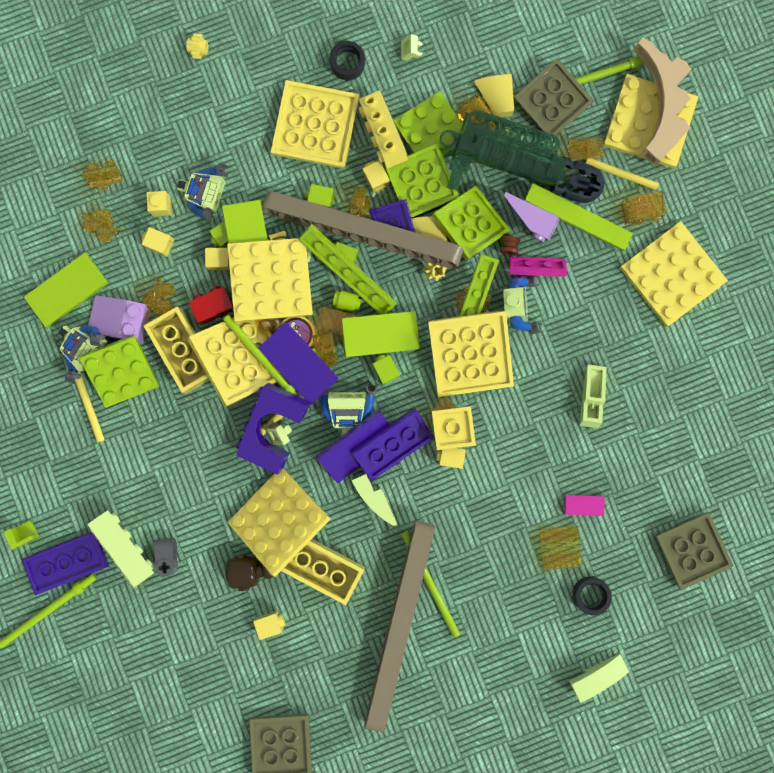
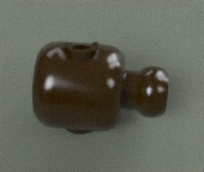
M247 554L236 555L235 558H230L225 565L227 585L229 588L238 589V591L250 590L251 587H255L259 583L260 578L271 579L274 577L262 563L258 564V560L255 557L247 556Z

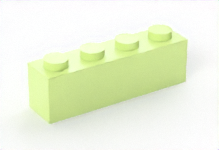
M107 510L88 523V528L134 589L154 574L152 571L154 566L149 559L144 560L141 556L143 551L138 544L133 545L129 540L131 538L130 533L126 528L121 529L118 525L120 520L115 513L110 514Z

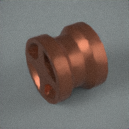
M502 236L503 246L500 248V253L518 255V245L521 239L515 236Z

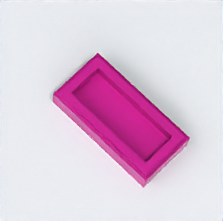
M565 495L564 514L604 516L605 497Z

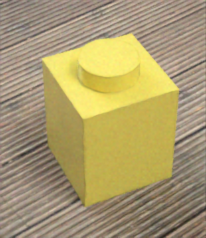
M380 160L377 162L371 161L365 165L363 175L373 194L390 186V179Z
M166 191L147 192L148 212L153 217L172 216L171 196Z
M149 227L148 231H145L142 236V245L146 249L166 257L168 256L174 239L168 234Z
M205 248V267L209 271L230 270L228 248Z
M466 449L437 450L436 461H439V465L463 469Z
M278 610L257 617L253 621L259 640L282 633L284 630L283 626L286 625L283 615H279Z

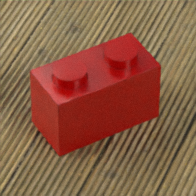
M216 286L210 289V293L206 295H196L189 302L194 316L200 325L209 323L234 311L233 302L224 286Z

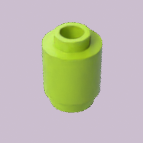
M343 290L341 292L336 291L333 306L340 310L355 313V310L360 309L362 299H359V295Z

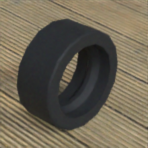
M348 40L341 41L330 52L331 70L338 78L347 81L354 80L364 71L365 55L363 49L357 43ZM346 51L354 52L358 56V65L352 70L339 68L336 62L339 54Z
M593 576L584 577L574 586L573 600L575 605L584 613L600 615L610 607L612 592L603 580ZM589 584H595L603 591V600L596 607H588L581 600V592Z

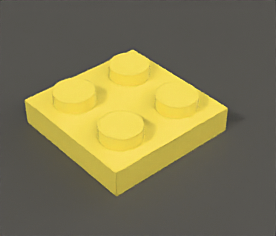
M471 406L432 411L436 450L476 445Z

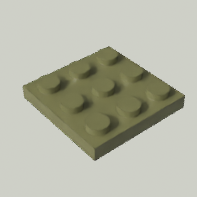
M558 58L513 98L550 141L594 102Z
M709 512L654 535L680 590L734 567Z
M309 714L250 718L252 773H312Z

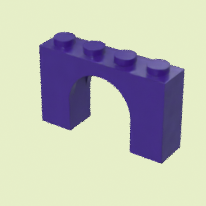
M267 383L263 387L261 386L257 392L256 397H258V401L256 404H253L250 410L252 416L250 421H247L244 425L243 431L245 433L236 445L238 449L236 456L278 475L282 468H284L290 453L270 444L264 438L261 432L262 419L267 414H279L300 423L304 419L311 402L278 386Z

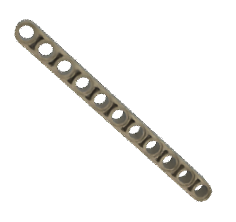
M273 191L266 193L261 205L262 212L268 216L309 227L312 224L322 232L449 269L458 268L464 251L457 244Z
M416 520L413 524L366 713L364 729L382 733L386 729L434 535L435 525Z

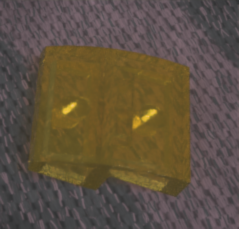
M578 526L539 530L543 571L583 566Z

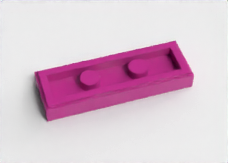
M511 256L508 259L509 274L566 277L567 275L566 259Z

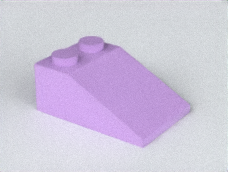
M505 192L504 196L530 231L534 233L533 237L542 242L545 239L550 241L560 221L559 217Z
M95 295L88 326H96L101 335L120 340L135 334L139 344H143L146 334L144 325L148 324L151 307L138 302Z

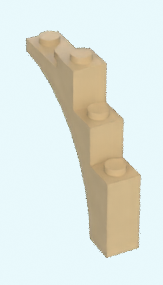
M643 37L633 51L644 61L652 74L659 98V116L655 132L641 155L656 167L691 128L685 119L677 116L691 99L684 89L678 87L679 83L691 71V68L685 60L680 59L678 56L672 62L665 53H661L655 47L653 42Z

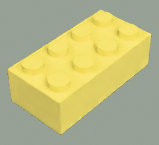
M175 307L144 325L145 330L182 393L188 394L210 381L188 341L189 336L196 333L182 309Z
M311 539L281 571L346 605L365 567Z

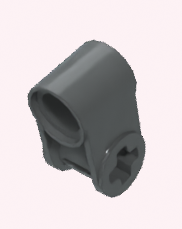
M176 539L154 540L153 551L157 574L163 577L174 574L178 569ZM164 565H169L170 569H164Z

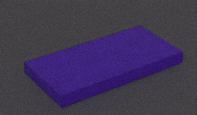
M285 322L258 348L300 395L311 402L310 405L339 379L288 322Z
M414 407L352 449L351 453L372 481L431 441L434 436Z
M376 410L317 454L316 457L338 484L361 467L352 455L351 450L382 430L389 423L382 413Z
M92 532L22 559L34 595L109 567L103 547Z

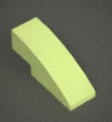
M587 365L579 426L599 428L602 424L607 367Z
M367 474L353 479L352 482L365 503L383 520L393 526L397 525L382 488L374 491Z
M617 654L586 669V673L569 680L577 699L582 703L616 683L629 671L621 655Z

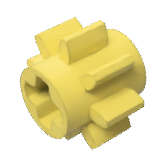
M193 33V36L187 39V52L191 53L192 58L202 59V56L208 54V40H204L203 34Z
M425 262V268L422 270L427 273L426 277L428 279L433 277L434 280L438 281L442 276L445 277V270L448 268Z

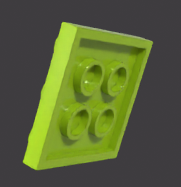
M441 91L393 120L396 129L412 153L438 143L442 155L445 156L471 138Z
M438 143L407 156L408 160L388 169L385 166L398 200L407 199L412 217L459 197Z
M477 186L432 215L450 241L463 248L462 256L466 262L510 231L509 227Z
M135 334L79 357L105 408L158 388L160 385Z

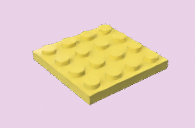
M626 74L603 146L645 159L641 154L655 132L659 116V98L655 82ZM688 93L691 99L677 116L685 119L689 126L699 96ZM687 132L658 164L674 169L677 167Z
M286 80L271 155L345 169L360 95Z
M681 221L620 267L665 327L671 325L728 281Z
M299 238L227 244L235 322L313 315L306 246L298 240Z
M505 310L428 321L438 397L514 386Z
M264 320L236 322L257 348L272 335ZM225 322L189 336L188 341L224 407L258 392L259 388L267 383H277Z
M282 468L281 472L278 475L274 473L227 523L270 574L276 577L331 518L292 476Z

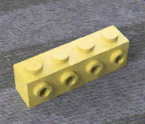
M379 90L360 98L361 107L358 109L362 119L365 117L367 119L364 123L368 133L372 132L373 134L370 138L374 148H379L377 155L380 163L384 162L388 169L407 161L406 150L381 91Z

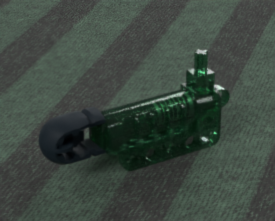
M475 110L465 115L459 133L446 130L439 136L441 146L453 150L449 170L452 173L447 188L458 191L462 176L467 175L470 164L475 163L549 186L550 192L558 196L562 194L563 198L579 203L593 202L600 197L604 190L605 180L598 168L577 160L573 162L571 158L565 156H557L560 146L557 136L480 110ZM475 116V120L481 121L482 119L484 121L483 123L479 122L477 124H474V121L471 120V117ZM491 121L494 122L496 126L494 131L490 129ZM509 128L511 129V132L517 133L518 131L519 134L511 136L510 132L504 131V133H502L503 129L507 130ZM446 133H450L453 136V142L450 145H446L443 142V136ZM528 134L531 136L530 143L527 141ZM546 140L547 144L541 143V145H539L540 141ZM565 166L568 169L579 170L578 174L570 176L568 183L572 185L573 189L580 187L582 191H569L566 187H558L560 180L563 181L565 173H563ZM581 175H591V177L582 178Z

